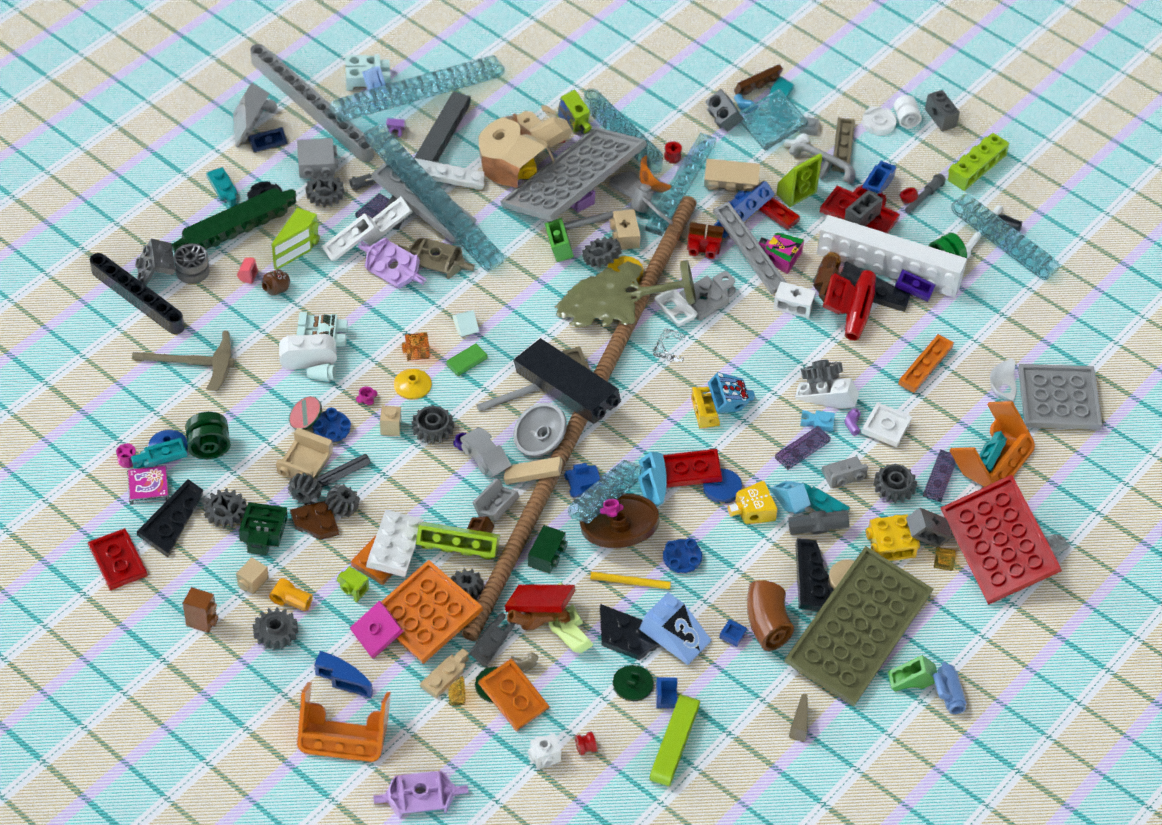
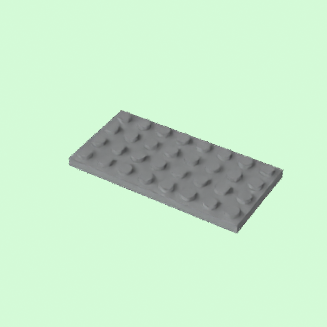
M595 127L554 159V164L551 161L500 201L501 205L504 208L552 222L574 203L581 200L584 195L592 191L598 184L605 181L608 176L616 172L623 164L640 153L647 146L646 140Z

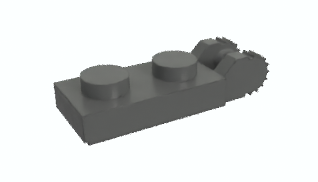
M503 612L497 616L493 623L489 624L469 652L483 667L490 662L508 637L507 634L515 625V623L508 622L503 630L498 627L506 617Z

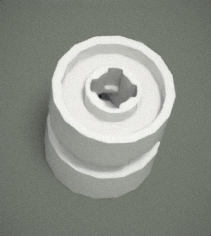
M904 95L894 102L898 120L903 128H912L921 122L922 117L913 96Z

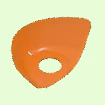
M647 155L644 156L640 163L641 183L651 186V189L655 192L663 193L670 190V184L660 182L654 178L647 167Z

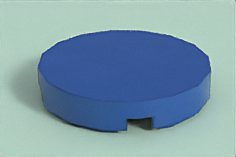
M721 468L722 481L703 483L704 494L714 502L730 503L736 499V493L742 489V482L735 472Z

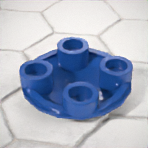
M331 407L321 413L312 428L314 434L330 439L332 443L339 442L350 433L351 421L345 414Z
M692 538L668 541L663 551V560L670 570L677 573H688L699 567L702 561V551L697 545L696 540Z

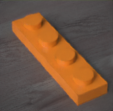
M937 334L899 379L898 385L915 393L953 348L954 342Z

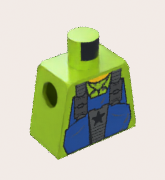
M574 89L560 97L557 117L567 120L573 132L582 130L583 133H588L592 129L588 122L590 110Z

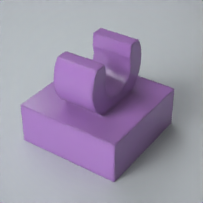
M387 118L386 125L389 129V136L392 137V132L397 130L398 137H401L402 130L406 129L405 120Z

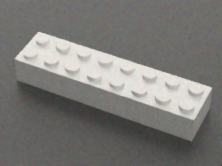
M827 215L821 227L817 249L818 255L824 257L832 256L837 261L843 263L847 261L858 268L893 279H898L902 269L936 284L933 291L954 298L962 283L967 258L830 215Z

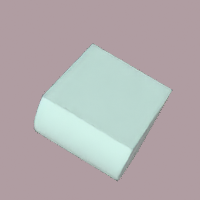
M474 310L452 315L455 327L461 337L479 332Z

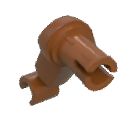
M566 609L562 613H521L510 610L507 615L508 622L521 625L523 630H535L544 623L556 621L557 618L561 623L570 621V613Z

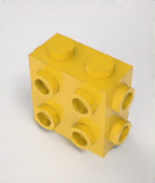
M908 514L870 519L868 528H866V537L871 541V550L889 561L915 558L918 549H920V541L911 536L906 520Z

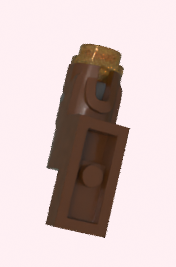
M829 252L824 256L812 281L814 288L819 293L818 296L823 302L831 276L834 273L842 276L839 273L841 257L835 252Z

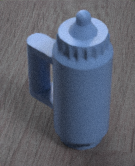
M942 662L938 672L933 674L939 698L944 700L946 709L951 714H960L965 711L967 703L958 672L953 665Z

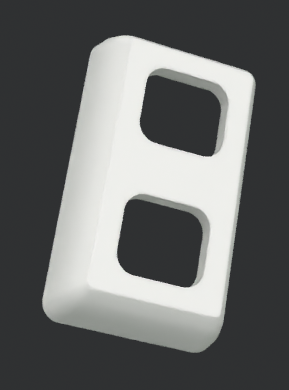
M677 290L665 291L655 297L656 304L677 327L694 320L697 316L694 308L687 303ZM670 301L674 302L676 307L671 310L664 306V304ZM680 313H684L687 316L681 321L674 317Z

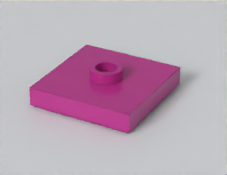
M378 601L350 627V630L372 658L379 655L404 632L381 601Z

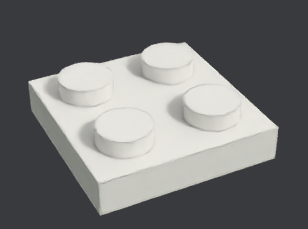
M877 402L862 428V434L897 448L912 421V416Z

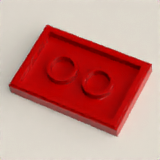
M717 449L663 455L666 468V488L722 481Z
M126 528L88 542V547L109 590L148 576Z
M519 584L504 605L505 611L562 613L576 591L575 585Z

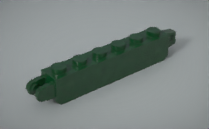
M273 188L186 227L182 231V238L172 244V250L175 253L179 247L185 244H198L205 249L216 247L228 239H234L241 233L249 232L259 225H265L274 218H280L288 213L289 207L296 204V191L289 189L280 192L279 189Z

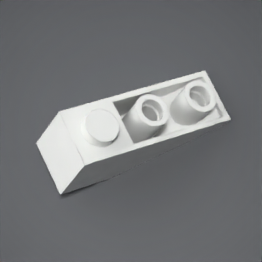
M851 378L818 383H799L795 399L836 409L856 407L859 392Z

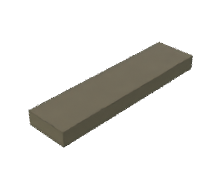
M838 117L833 156L850 165L855 119ZM832 164L831 171L845 173L844 169Z

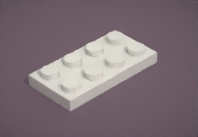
M385 510L366 567L406 577L416 547L418 525L422 521L424 522V519Z

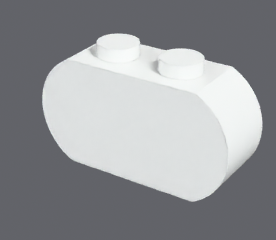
M328 334L287 336L279 343L280 364L288 370L307 369L308 367L327 363L333 365L337 360L336 341Z

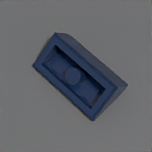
M283 127L253 134L248 137L254 153L288 144Z

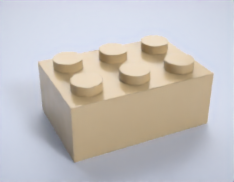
M707 159L704 186L709 190L725 188V191L735 192L736 190L753 191L758 186L760 164Z

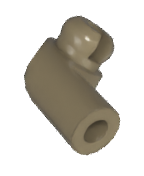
M529 653L528 657L523 660L511 656L522 671H528L538 664L537 660L539 657L535 653Z

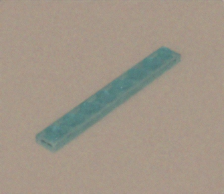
M700 132L671 181V189L664 193L657 205V208L670 219L674 216L681 199L687 194L716 144L715 137ZM654 211L645 226V231L662 236L669 222Z

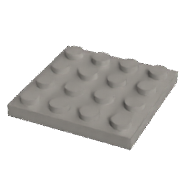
M1019 364L1018 373L1023 417L1026 427L1101 430L1102 420L1094 366Z

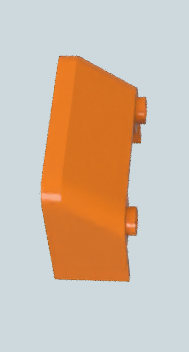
M1013 401L989 402L987 404L995 418L990 427L991 436L993 437L995 432L1002 431L1003 435L1007 438L1006 444L990 472H988L975 447L951 448L949 450L962 474L983 487L1010 475L1014 476L1034 451V440Z
M307 682L301 692L297 738L299 750L305 754L374 762L378 760L383 750L388 725L391 692H386L381 702V711H373L369 714L366 725L325 720V708L319 703L310 702L312 682Z

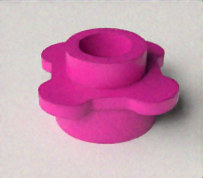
M368 386L362 387L359 390V396L356 397V402L373 405L377 391Z
M608 499L604 501L600 513L607 514L609 517H615L624 508L622 504H619L618 500Z

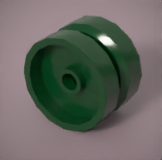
M210 411L200 412L187 420L185 424L188 452L192 456L208 460L218 458L228 452L231 444L228 422L224 415Z

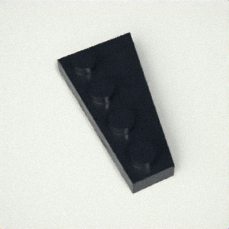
M846 261L841 275L850 280L851 284L855 287L864 270ZM876 277L873 303L905 312L911 294Z
M187 479L137 531V536L166 557H169L201 499L203 489Z
M797 538L795 548L798 608L819 611L834 590L830 586L828 572L824 569V561L817 540Z

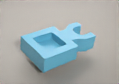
M802 410L800 426L807 427L811 425L814 426L813 430L832 432L835 413L816 410V413L812 414L809 411Z

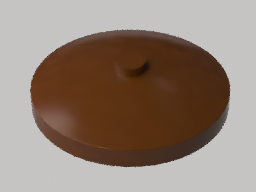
M630 493L612 494L599 498L589 504L580 516L581 533L585 539L597 546L606 548H624L639 544L652 536L659 526V512L656 505L646 497ZM616 499L619 504L623 505L624 509L619 511L615 517L601 514L600 509L603 508L604 501Z

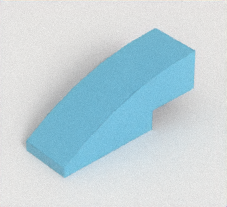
M651 451L639 460L642 474L638 476L643 497L648 498L658 507L664 502L666 494V468L663 454Z

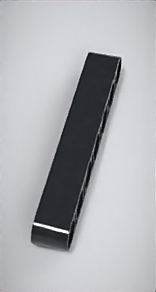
M95 253L90 256L89 260L93 276L169 333L176 335L184 331L183 314L181 311L104 254Z

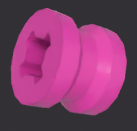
M129 443L120 445L116 450L118 464L123 468L133 467L131 456L136 455L135 447Z

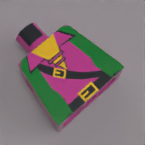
M778 232L775 233L771 240L761 237L759 244L775 267L788 274L803 252L804 239Z

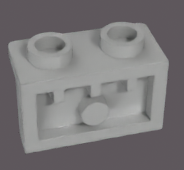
M858 456L822 466L821 472L830 488L842 487L848 483L859 482L865 479L868 466L867 464L862 465Z

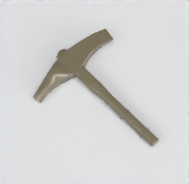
M227 330L222 332V341L213 356L132 353L133 360L213 366L212 377L206 390L211 391L219 390L228 375L230 367L235 365L234 358H231L230 333Z

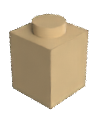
M382 406L380 434L400 436L402 422L401 407Z
M252 557L236 573L238 586L243 591H248L252 594L269 579L267 566Z

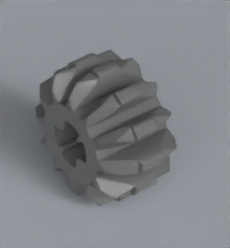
M297 473L288 484V494L292 496V499H296L305 505L313 504L321 495L322 484L317 482L318 479L312 478L311 475Z
M336 484L327 493L325 504L329 506L328 510L334 511V515L339 514L341 518L343 516L349 517L358 509L360 498L357 496V491H352L351 487L347 488L345 484L341 486Z
M464 568L462 572L456 570L455 576H451L450 579L473 599L477 600L478 595H481L484 581L479 572L474 573L473 568L470 571H466Z

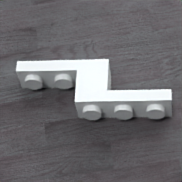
M400 197L374 218L364 213L322 247L330 260L335 262L362 240L371 245L413 211L405 199Z

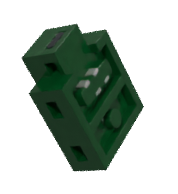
M248 502L239 529L240 542H247V553L267 555L270 546L279 547L288 519L287 507Z

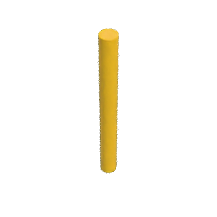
M591 571L590 575L592 580L669 590L671 585L670 581Z

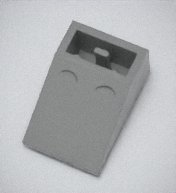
M252 82L233 113L235 147L237 148L241 142L245 143L263 110L269 103L266 99L270 93Z

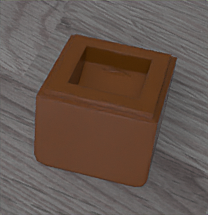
M488 516L472 517L467 529L492 533L494 524Z

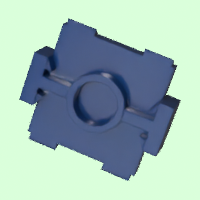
M587 463L573 465V470H568L564 473L565 480H568L570 486L569 492L571 497L582 496V501L596 499V493L605 491L596 465L589 466Z

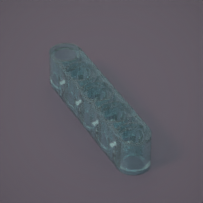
M628 460L621 461L570 504L568 515L584 523L591 522L600 514L604 501L608 499L617 500L639 481L638 476L643 473V467Z

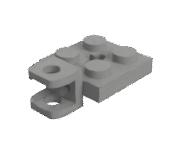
M728 271L712 278L713 281L707 275L694 283L696 304H691V306L697 312L696 318L698 321H701L729 303V297L735 293L736 288L733 286L735 279ZM682 290L679 293L686 300L685 292ZM701 296H706L707 299H706V300H704V299H701V300H700V297H701Z

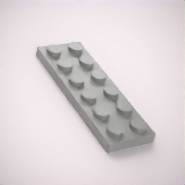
M395 154L371 175L374 181L397 199L403 197L413 212L452 243L456 242L477 221L476 218Z

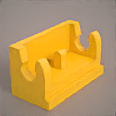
M692 387L691 400L699 429L720 426L719 416L716 412L711 393L703 394L704 392H710L709 387Z

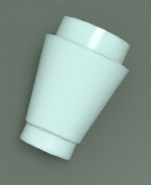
M330 363L308 367L307 377L331 382V380L336 379V367Z

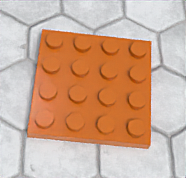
M430 560L426 561L381 601L404 630L396 640L422 664L428 661L483 611V607Z

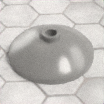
M538 403L525 410L518 418L514 427L513 438L516 447L523 454L531 457L543 456L553 451L560 444L566 432L567 421L563 411L552 403Z

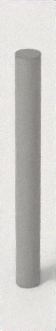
M626 207L614 211L632 210V208ZM613 211L566 222L564 225L566 230L612 219Z
M532 384L477 404V409L480 412L538 391L540 388L536 384Z

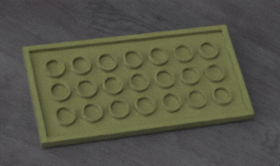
M865 546L789 652L784 662L854 707L934 589Z

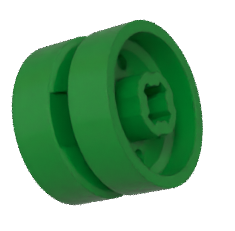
M950 232L929 244V247L967 258L965 244L955 233Z

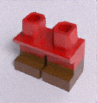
M690 222L687 242L689 255L697 256L699 252L706 253L705 256L707 258L715 259L716 255L720 253L724 227L708 225L705 239L706 224Z

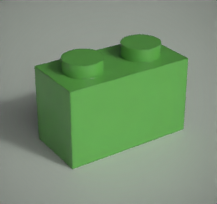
M562 217L552 222H546L545 227L556 261L560 262L574 257Z

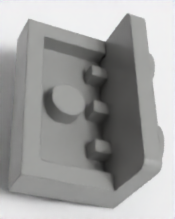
M495 478L473 501V506L479 517L488 516L491 521L496 522L520 496L518 491L503 487L500 479Z

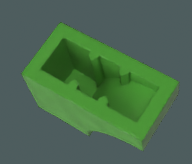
M923 655L888 671L891 689L895 692L906 688L924 689L935 684L933 674L937 673L935 663Z

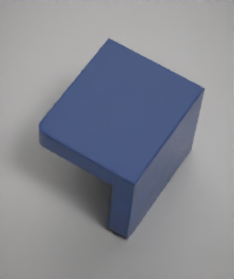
M657 677L655 690L656 708H675L677 703V677Z

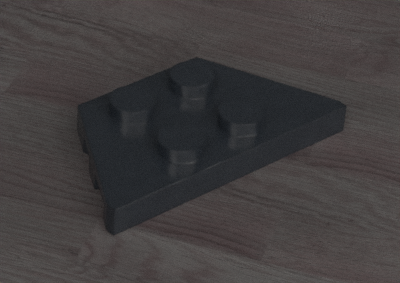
M600 604L601 645L603 647L637 660H641L648 652L654 651L659 647L656 641L639 629L643 621L642 619Z

